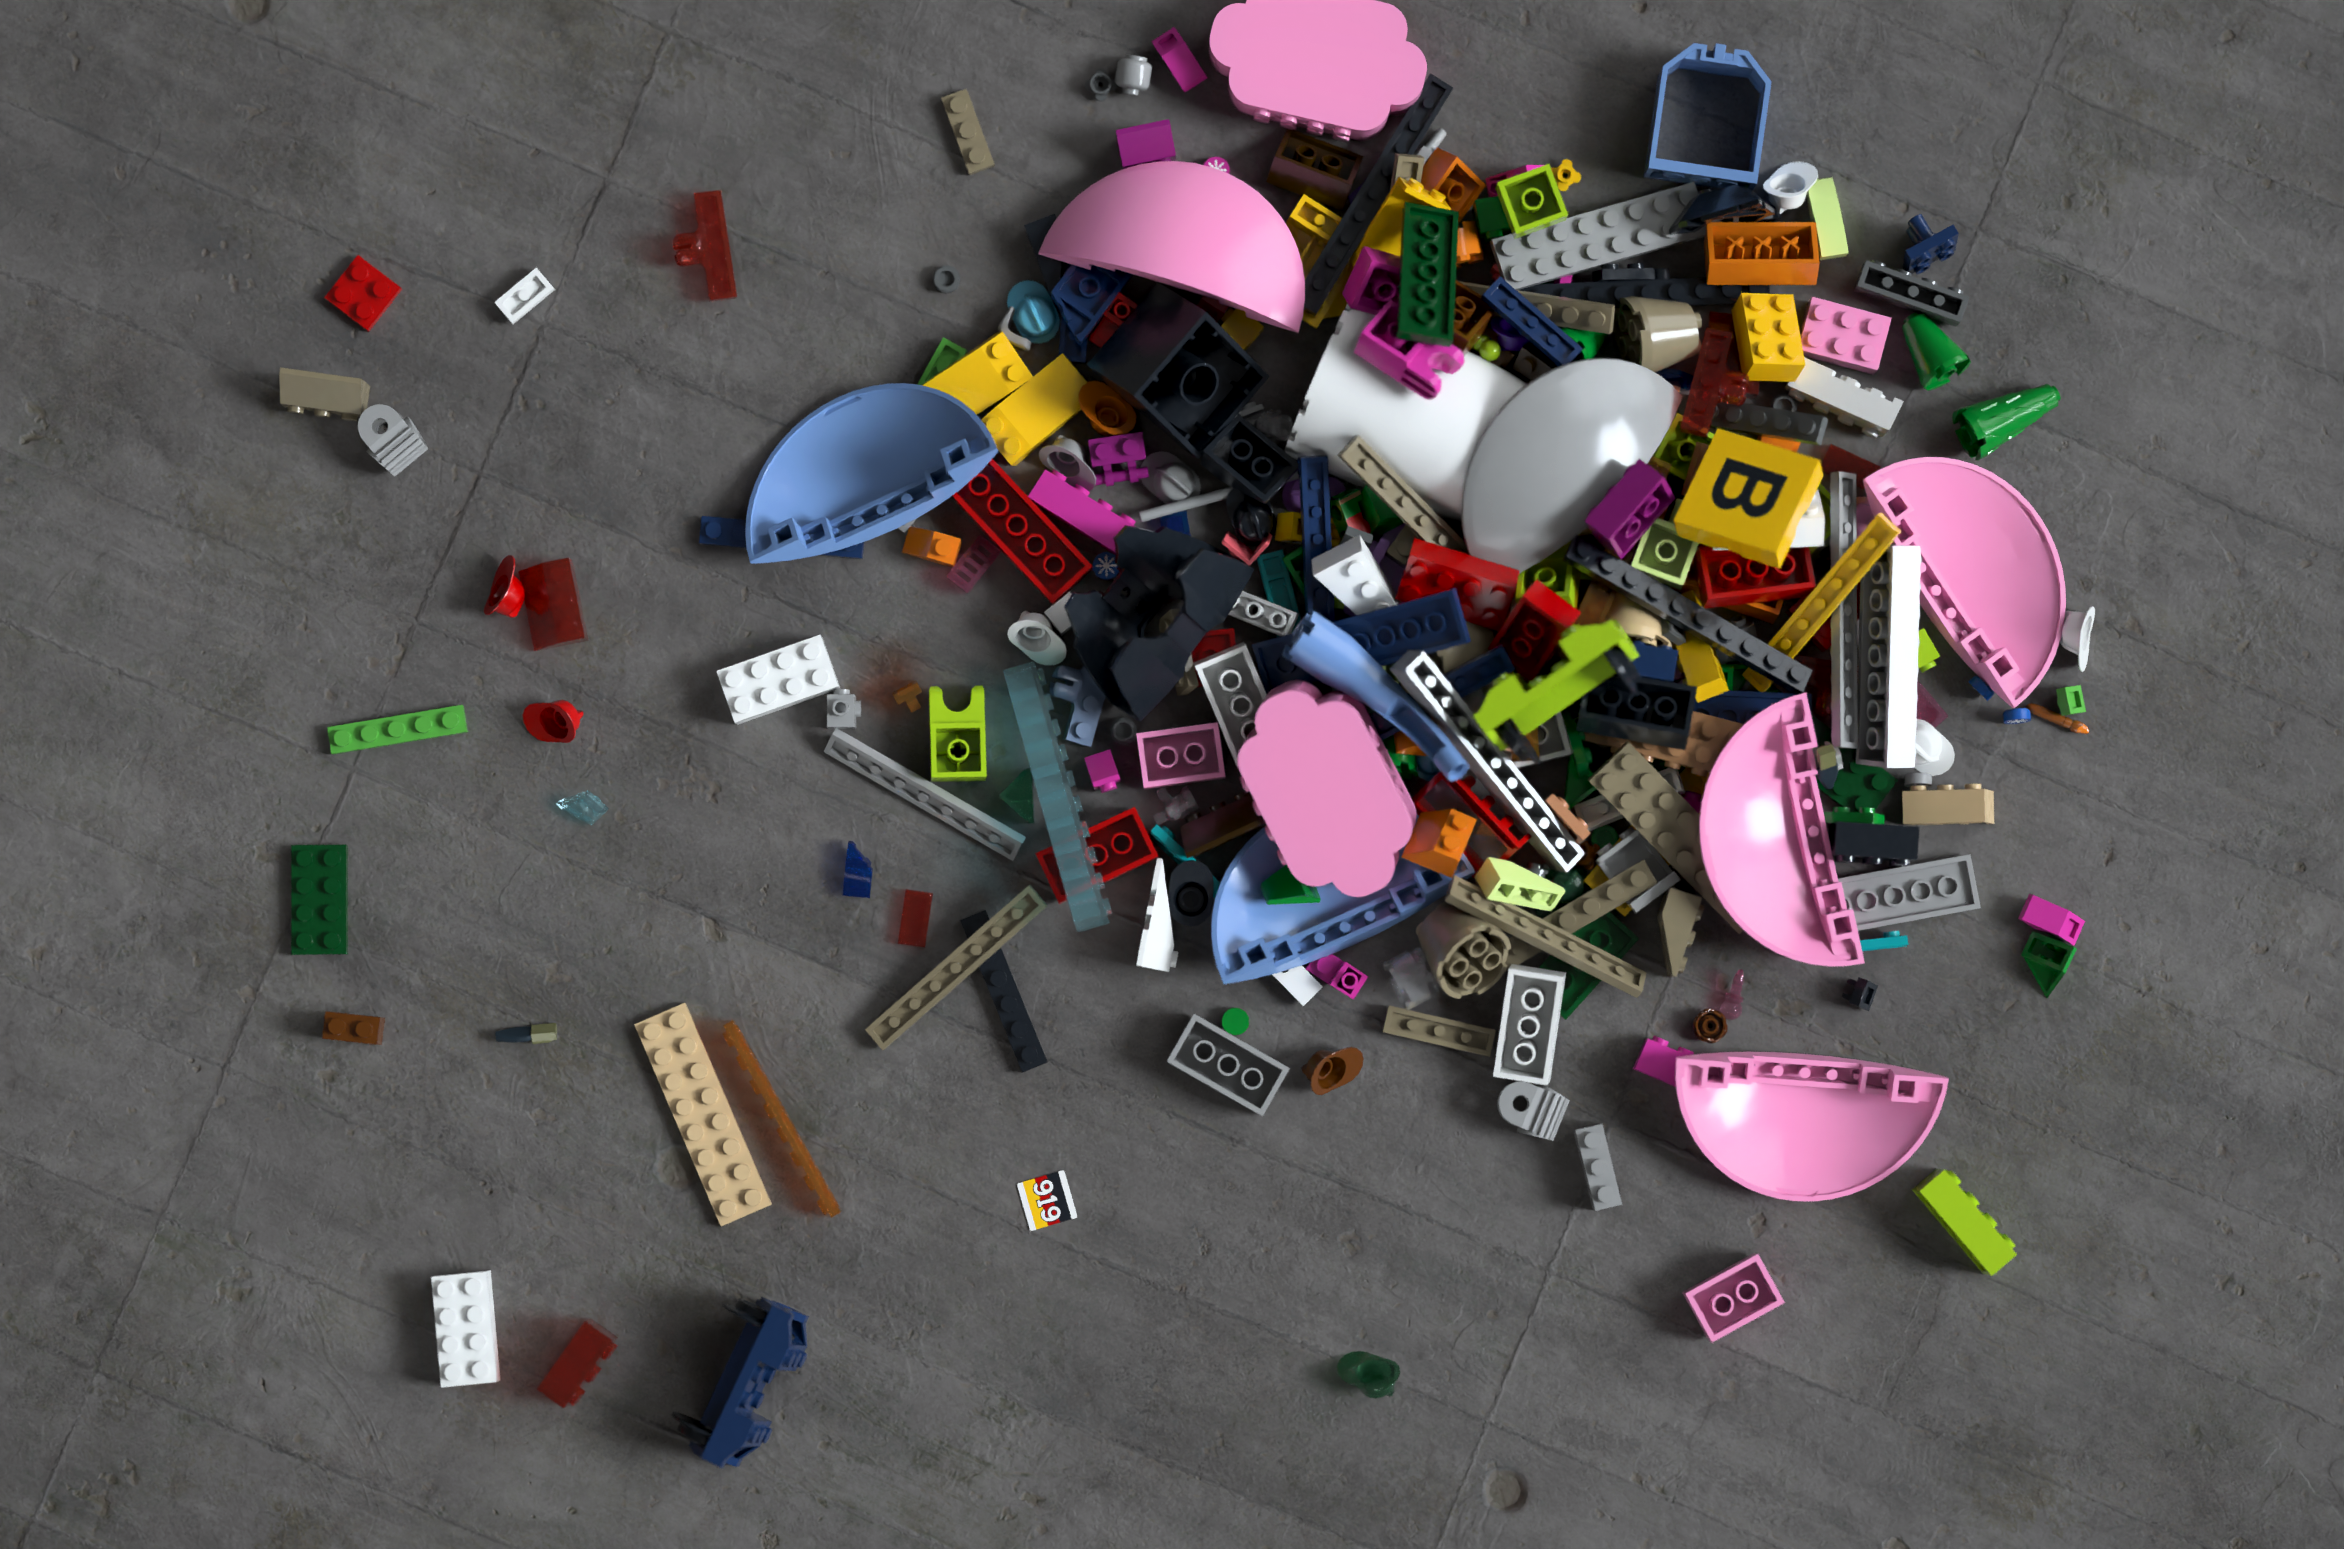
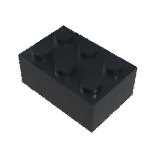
M1839 821L1830 824L1829 840L1832 855L1837 863L1855 862V859H1862V864L1879 865L1882 864V860L1890 861L1889 866L1906 867L1910 866V862L1918 860L1919 827Z

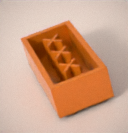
M1710 222L1706 225L1704 252L1707 285L1817 284L1819 252L1816 222Z

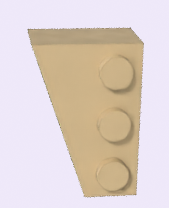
M1965 784V789L1954 790V785H1937V790H1927V786H1910V791H1902L1904 825L1994 824V791L1981 789V784Z

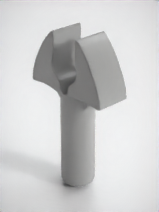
M1441 128L1436 130L1427 144L1417 154L1424 157V165L1446 136V132Z

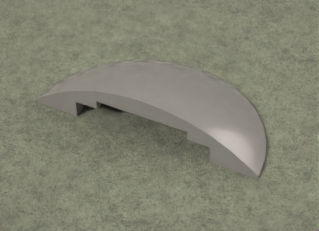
M1610 358L1584 359L1568 363L1548 371L1524 386L1508 400L1487 426L1476 446L1467 470L1462 494L1461 515L1465 545L1469 555L1520 570L1521 573L1571 541L1576 534L1578 535L1588 527L1585 520L1589 511L1594 506H1598L1605 498L1608 489L1622 479L1625 470L1630 465L1635 464L1638 459H1641L1646 464L1648 463L1671 426L1682 395L1663 377L1648 368L1633 362Z

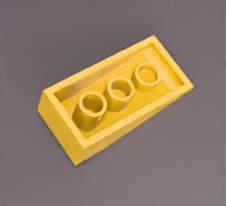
M997 332L926 381L922 386L935 388L955 397L978 415L1030 380L1033 376L1005 334Z
M1063 353L981 419L992 435L997 449L1011 466H1017L1081 410L1078 401L1079 391L1087 381Z

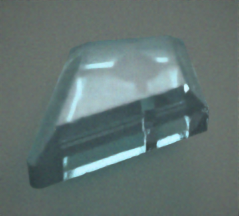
M589 790L559 800L556 804L558 808L590 825H593L609 809L601 802L598 796H594Z

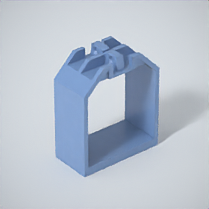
M1693 43L1663 65L1657 79L1644 178L1685 184L1695 182V185L1719 189L1737 185L1753 191L1758 181L1771 80L1749 51L1734 49V54L1725 53L1726 45L1716 43L1714 49L1710 51L1707 50V45ZM1678 68L1749 79L1759 93L1749 172L1656 158L1667 76Z

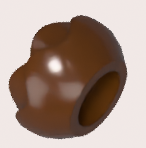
M1704 1009L1693 1021L1694 1033L1703 1042L1716 1043L1727 1033L1726 1018L1720 1011ZM1709 1023L1712 1024V1028H1711V1029H1709V1028L1707 1027V1025H1708Z

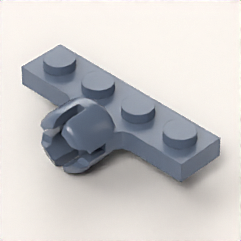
M1060 665L1055 669L1052 677L1063 680L1065 683L1050 682L1049 690L1052 696L1067 700L1072 706L1063 740L1091 747L1105 695L1095 684L1084 665L1080 670Z

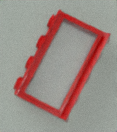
M1440 771L1411 799L1415 805L1417 815L1423 812L1454 809L1477 819L1464 850V855L1475 871V874L1471 877L1475 878L1488 857L1507 860L1532 837L1527 833L1518 841L1508 830L1514 824L1513 818L1506 815L1500 821L1489 810L1495 804L1494 798L1487 795L1481 801L1471 791L1470 788L1476 784V779L1472 775H1468L1463 781L1460 778L1450 781Z

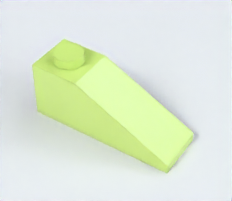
M1492 857L1486 859L1475 876L1485 897L1489 900L1551 912L1565 893L1563 887L1511 861Z

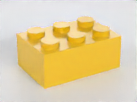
M1741 293L1731 311L1743 380L1795 382L1805 367V360L1793 295Z

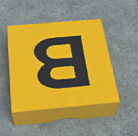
M1717 428L1673 520L1678 536L1710 547L1728 549L1745 558L1780 569L1795 537L1799 520L1808 509L1822 480L1823 472L1820 460Z

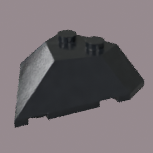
M1732 185L1717 190L1705 189L1699 191V195L1689 201L1670 227L1669 232L1670 235L1694 233L1714 219L1744 217L1745 222H1776L1781 217L1777 210L1751 189Z

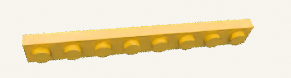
M1882 513L1877 514L1768 645L1794 659L1901 533V530ZM1749 667L1742 674L1760 692H1765L1773 683V681Z

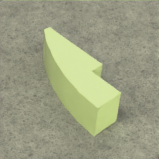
M1833 178L1818 179L1807 191L1811 222H1816L1819 260L1846 257L1849 252Z

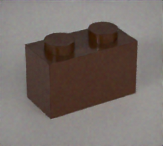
M325 1011L322 1039L382 1045L385 1018Z

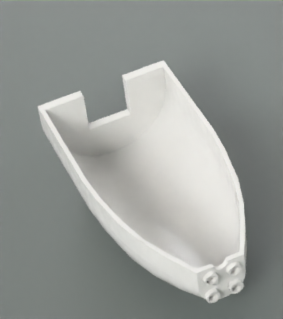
M1347 303L1346 310L1343 311L1338 321L1335 334H1332L1303 402V410L1300 409L1284 452L1298 460V457L1326 455L1328 456V474L1356 486L1364 487L1365 483L1337 456L1355 435H1359L1443 520L1462 525L1463 488L1467 470L1476 446L1498 411L1527 383L1505 369L1468 352L1464 356V365L1456 373L1447 374L1441 370L1432 369L1441 378V391L1434 399H1424L1354 353L1361 332L1376 315L1352 309ZM1587 527L1580 533V536L1593 534L1589 527Z

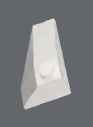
M1157 858L1136 966L1169 972L1170 967H1176L1178 951H1173L1174 940L1163 859Z

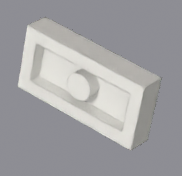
M535 268L496 300L495 304L514 324L555 289L542 273Z

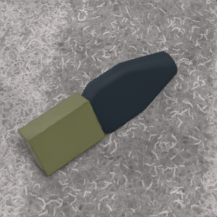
M1829 744L1822 745L1816 749L1817 763L1819 765L1817 767V778L1826 789L1833 788L1838 775L1836 751L1833 745Z
M556 1023L536 1024L531 1027H514L496 1031V1042L516 1043L532 1040L533 1044L549 1043L557 1040Z

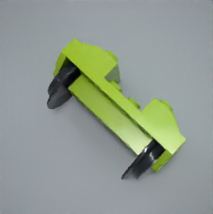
M1611 619L1607 623L1581 627L1573 625L1561 635L1564 639L1559 644L1570 660L1567 659L1565 661L1564 659L1552 667L1553 674L1549 677L1546 675L1542 677L1541 675L1527 685L1520 674L1505 673L1492 682L1495 687L1489 690L1480 711L1473 715L1484 733L1501 751L1510 747L1522 762L1530 758L1536 764H1541L1537 753L1525 735L1616 672H1618L1630 690L1636 696H1639L1636 683L1642 678L1631 662L1638 658L1639 654L1617 619L1614 621Z

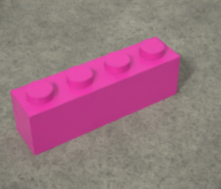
M1045 469L1028 497L1040 508L1116 555L1113 537L1125 525L1135 527L1136 521L1124 513L1121 516L1111 511L1113 507L1100 498L1097 502L1088 497L1090 492L1078 484L1075 487L1065 482L1067 477L1055 469L1051 473Z

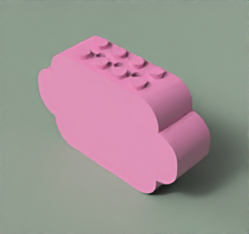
M1246 0V4L1235 3L1224 7L1216 15L1210 33L1209 56L1211 63L1219 73L1229 77V97L1232 104L1240 112L1254 116V120L1261 123H1269L1270 120L1281 122L1280 126L1287 129H1296V126L1307 128V133L1322 136L1324 132L1332 134L1334 139L1348 142L1349 138L1354 140L1371 139L1383 130L1388 115L1406 113L1409 107L1421 95L1427 71V63L1422 51L1413 43L1406 41L1408 28L1402 12L1391 4L1376 0Z
M1292 680L1275 687L1265 696L1255 717V728L1249 733L1239 751L1238 767L1242 775L1240 777L1241 784L1246 792H1251L1255 800L1252 802L1254 810L1259 817L1263 816L1267 824L1265 831L1271 841L1275 840L1279 848L1277 854L1281 863L1288 865L1291 873L1298 881L1309 886H1323L1333 882L1338 890L1352 897H1363L1385 887L1394 874L1399 860V850L1408 843L1416 823L1417 812L1415 805L1364 704L1339 690L1323 695L1315 685L1304 680Z

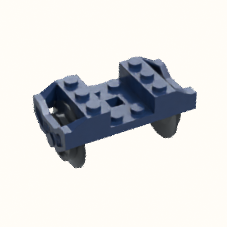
M764 1297L757 1299L755 1304L741 1298L738 1299L735 1305L723 1304V1308L748 1322L745 1324L701 1420L678 1412H673L671 1415L680 1423L677 1431L692 1439L689 1446L693 1453L720 1468H723L726 1463L739 1467L743 1458L759 1448L762 1443L765 1444L768 1441L772 1429L769 1428L772 1421L753 1412L754 1408L758 1409L763 1401L764 1394L762 1391L764 1386L772 1381L776 1370L796 1371L797 1367L801 1368L807 1358V1353L805 1352L807 1348L806 1322L809 1316L787 1305Z

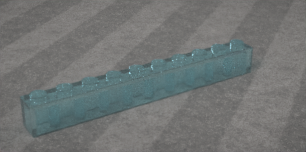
M1035 661L1003 670L1077 932H1082L1109 924L1108 915L1112 914V909L1108 898L1103 899L1100 889L1105 888L1101 872L1095 873L1093 863L1098 862L1094 847H1088L1086 837H1090L1087 822H1081L1078 812L1083 811L1079 795L1074 796L1071 786H1075L1076 783L1072 770H1066L1064 761L1069 760L1065 745H1059L1057 735H1061L1058 720H1052L1049 710H1053L1054 705L1050 693H1044L1042 685L1047 684L1043 668L1038 669Z

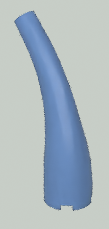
M1313 610L1310 615L1306 614L1292 632L1294 635L1291 641L1293 643L1292 647L1285 645L1282 656L1321 682L1345 693L1385 717L1415 742L1448 780H1458L1467 772L1469 768L1468 763L1444 732L1359 643Z

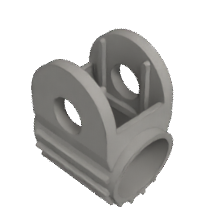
M377 404L370 406L361 414L358 421V432L362 440L369 447L366 452L394 477L428 450L409 417L404 419L393 408ZM383 423H388L387 431L383 434H378L379 426Z
M1519 1081L1506 1085L1500 1091L1497 1098V1109L1500 1116L1506 1122L1518 1127L1516 1132L1553 1141L1570 1100L1546 1085L1536 1083L1533 1085L1528 1082ZM1519 1095L1523 1096L1527 1101L1525 1110L1521 1112L1516 1111L1513 1107V1100Z

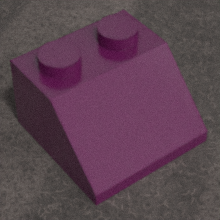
M1169 119L1116 130V142L1122 169L1139 164L1176 160Z

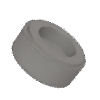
M1928 773L1906 774L1905 787H1931L1932 775Z

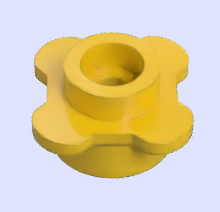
M1564 159L1557 168H1551L1558 189L1562 192L1567 191L1569 186L1581 180V174L1574 170L1572 167L1573 163L1569 159ZM1563 173L1567 174L1566 178L1562 176Z

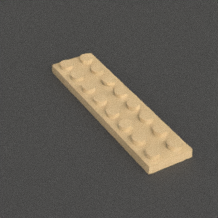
M686 1003L634 1024L720 1226L772 1205Z

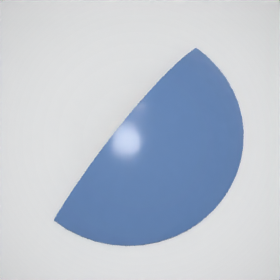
M907 383L882 384L855 390L835 398L810 413L794 426L776 446L762 467L754 484L746 514V548L750 563L789 561L841 550L888 533L922 516L962 489L993 459L998 449L992 435L974 411L963 402L931 387Z
M1264 827L1237 853L1226 870L1215 898L1211 936L1213 953L1223 984L1276 974L1353 946L1405 920L1446 895L1452 878L1401 858L1406 847L1405 845L1399 850V860L1390 882L1372 894L1363 897L1348 896L1338 890L1333 882H1330L1323 886H1316L1321 898L1320 903L1267 905L1260 888L1261 883L1285 865L1281 863L1278 857L1277 850L1279 848L1275 840L1271 841ZM1463 853L1454 876L1456 875L1467 880L1475 874V871Z

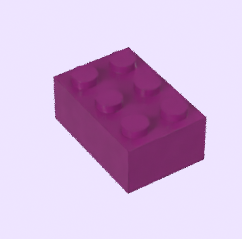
M1638 459L1635 464L1630 465L1625 470L1622 479L1608 489L1605 498L1600 504L1594 506L1589 511L1585 523L1596 541L1622 560L1674 501L1675 496L1665 478L1641 459Z

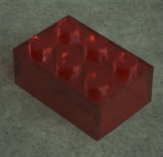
M593 1319L586 1320L537 1390L563 1409L570 1405H577L586 1392L582 1389L586 1382H593L602 1370L598 1366L602 1359L605 1361L609 1359L618 1347L614 1343L618 1337Z

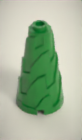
M2044 384L2032 389H2025L2016 393L2012 392L1991 400L1962 407L1954 411L1952 415L1953 425L1959 422L1961 427L1955 430L1957 438L1971 458L1976 456V461L1985 458L2002 444L2020 434L2026 427L2036 422L2044 414L2057 407L2058 401L2061 399L2059 391L2055 386Z

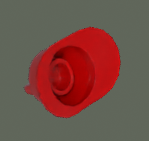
M512 555L505 557L496 571L491 592L484 607L485 615L496 612L514 618L524 602V587L513 575L515 558Z
M556 700L551 703H533L524 709L523 722L530 734L540 741L569 743L575 738L576 730L580 725V719L584 714L583 711L576 710L566 700Z

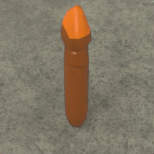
M2030 703L2026 705L2030 713L2068 728L2074 733H2089L2088 727L2081 721L2061 716V714L2037 704Z

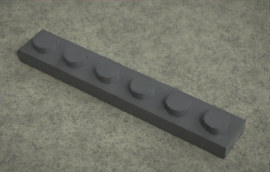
M1681 394L1682 399L1676 412L1701 427L1719 428L1726 431L1820 446L1828 422L1826 417L1686 394Z

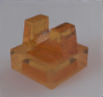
M916 680L892 692L898 705L906 701L911 712L921 708L916 695L922 693V690Z

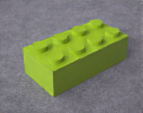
M1935 1169L1915 1186L1912 1191L1978 1269L1985 1275L1993 1276L2017 1255L2013 1250L2015 1244L2006 1234L2002 1235L1995 1229L1997 1223L1987 1212H1980L1976 1207L1979 1205V1202L1969 1191H1963L1958 1186L1961 1181L1953 1171Z

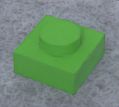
M2081 685L2056 689L2057 704L2060 708L2061 716L2086 712Z

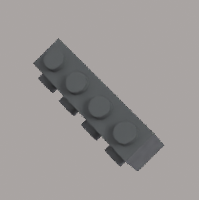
M1866 260L1861 266L1853 291L1915 313L1917 312L1918 314H1925L1929 318L1954 327L1961 323L1969 300V296L1964 295L1963 291L1953 287L1944 288L1938 286L1936 281L1928 278H1922L1921 280L1912 277L1910 272L1902 269H1896L1895 271L1887 268L1886 264L1877 260Z

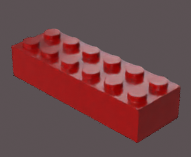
M993 459L978 475L951 496L1052 605L1065 596L1093 570V566Z

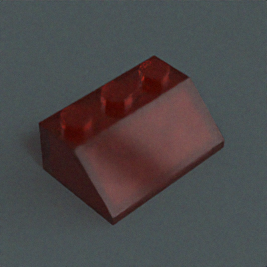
M568 557L540 563L518 571L520 582L525 591L524 602L534 651L588 641L573 561Z

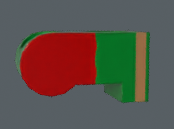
M1360 489L1345 490L1330 498V514L1341 538L1347 526L1370 534V525L1363 518L1358 505V501L1363 499Z

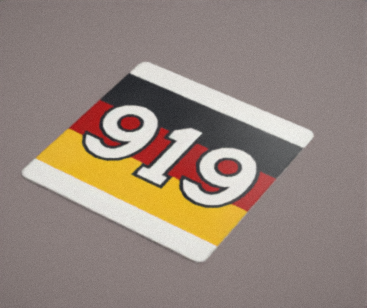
M1063 1170L1017 1184L1031 1231L1077 1218L1067 1178Z

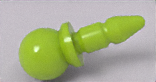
M1483 335L1474 345V350L1479 352L1481 358L1489 362L1495 361L1501 354L1500 345L1496 341L1490 340L1487 335Z

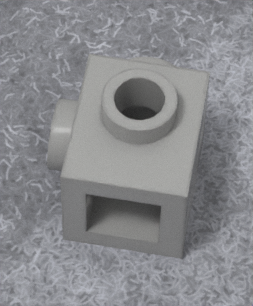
M834 689L833 694H827V728L856 729V717H861V701H856V695L850 694L849 689Z

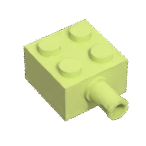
M1676 499L1669 521L1658 518L1645 532L1631 564L1632 567L1658 582L1681 590L1699 544L1698 542L1679 537L1673 520L1683 502L1681 499Z

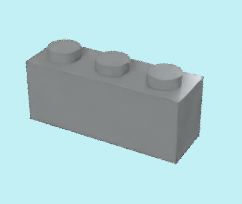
M1599 1123L1573 1130L1592 1209L1598 1211L1622 1205L1603 1124Z

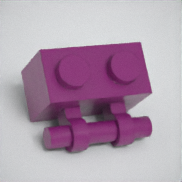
M1142 431L1088 439L1092 467L1103 465L1104 470L1103 474L1095 475L1096 485L1106 484V487L1114 486L1116 482L1130 480V483L1139 482L1138 479L1149 478L1147 467L1136 468L1135 460L1146 459ZM1127 462L1128 470L1112 472L1111 464Z

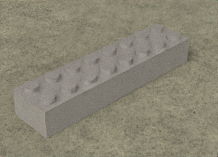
M1890 544L1860 580L1857 690L1858 748H1856V764L1883 768L1915 767L1921 546Z

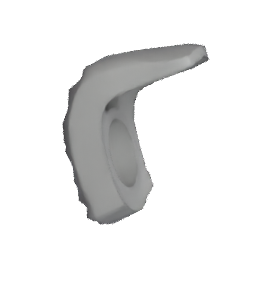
M1011 306L999 323L998 330L1005 334L1012 346L1020 350L1029 351L1031 341L1012 333L1010 330L1015 308Z

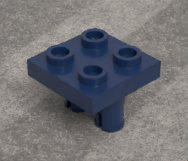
M1922 214L1916 215L1908 221L1910 227L1906 232L1914 246L1905 250L1903 269L1911 274L1914 272L1917 275L1930 268L1931 263L1938 259L1940 262L1945 261L1954 254L1959 236L1954 224L1938 233H1933Z

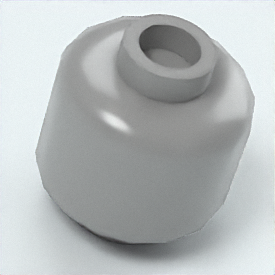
M1126 54L1125 58L1118 61L1115 83L1117 86L1123 87L1122 93L1138 95L1139 90L1145 91L1149 88L1152 66L1145 57Z

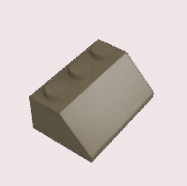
M280 367V404L287 407V412L303 414L304 410L314 411V415L330 418L332 413L341 415L343 420L357 421L358 417L367 409L370 385L363 379Z

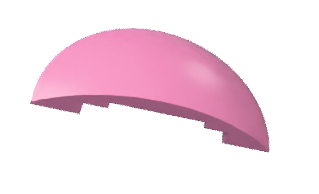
M1160 161L1139 164L1110 174L1089 186L1061 212L1048 231L1039 251V255L1091 270L1092 265L1111 271L1118 269L1217 299L1220 304L1245 311L1247 318L1299 333L1305 304V279L1300 254L1289 228L1279 213L1259 192L1242 180L1209 166L1190 162Z
M1943 457L1908 459L1884 467L1864 478V488L1874 518L1877 514L1882 513L1901 530V533L1891 544L1921 546L1922 562L1920 565L1921 591L1919 604L1963 661L2000 698L2012 708H2015L2029 696L2048 671L2056 655L2065 621L2066 593L2063 569L2058 551L2044 522L2032 505L2005 480L1986 469L1961 460Z
M1802 693L1772 704L1756 714L1731 737L1720 752L1709 774L1701 801L1699 840L1702 859L1713 890L1725 910L1748 935L1763 946L1790 959L1813 965L1850 966L1864 963L1854 912L1853 909H1847L1842 883L1838 882L1815 776L1818 772L1812 748L1818 747L1807 694Z
M1720 1052L1676 1057L1675 1067L1676 1092L1680 1110L1688 1130L1704 1155L1720 1171L1742 1186L1763 1195L1791 1201H1821L1847 1196L1874 1185L1897 1170L1914 1154L1931 1131L1943 1105L1949 1081L1948 1077L1888 1064L1832 1056L1781 1052Z

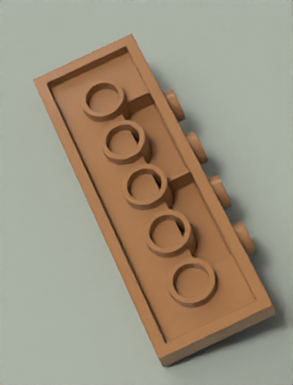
M1693 711L1686 750L1584 732L1586 740L1583 741L1610 747L1611 753H1615L1628 741L1649 763H1653L1654 759L1665 761V767L1680 770V767L1684 766L1692 768L1690 772L1692 774L1707 777V773L1711 772L1720 752L1744 724Z

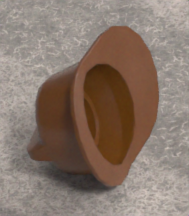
M1347 1047L1335 1052L1319 1050L1311 1056L1307 1064L1302 1066V1072L1310 1081L1311 1090L1316 1095H1323L1352 1081L1359 1074L1364 1058L1362 1052L1355 1047Z

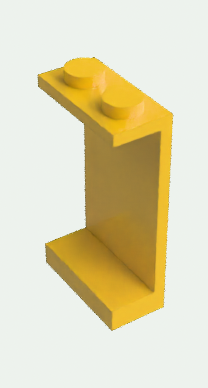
M1398 177L1349 261L1353 267L1363 246L1400 256L1402 211L1405 202L1451 210V207L1445 201L1446 196L1435 189H1432L1431 192L1424 189V186L1415 179L1410 178L1407 181Z

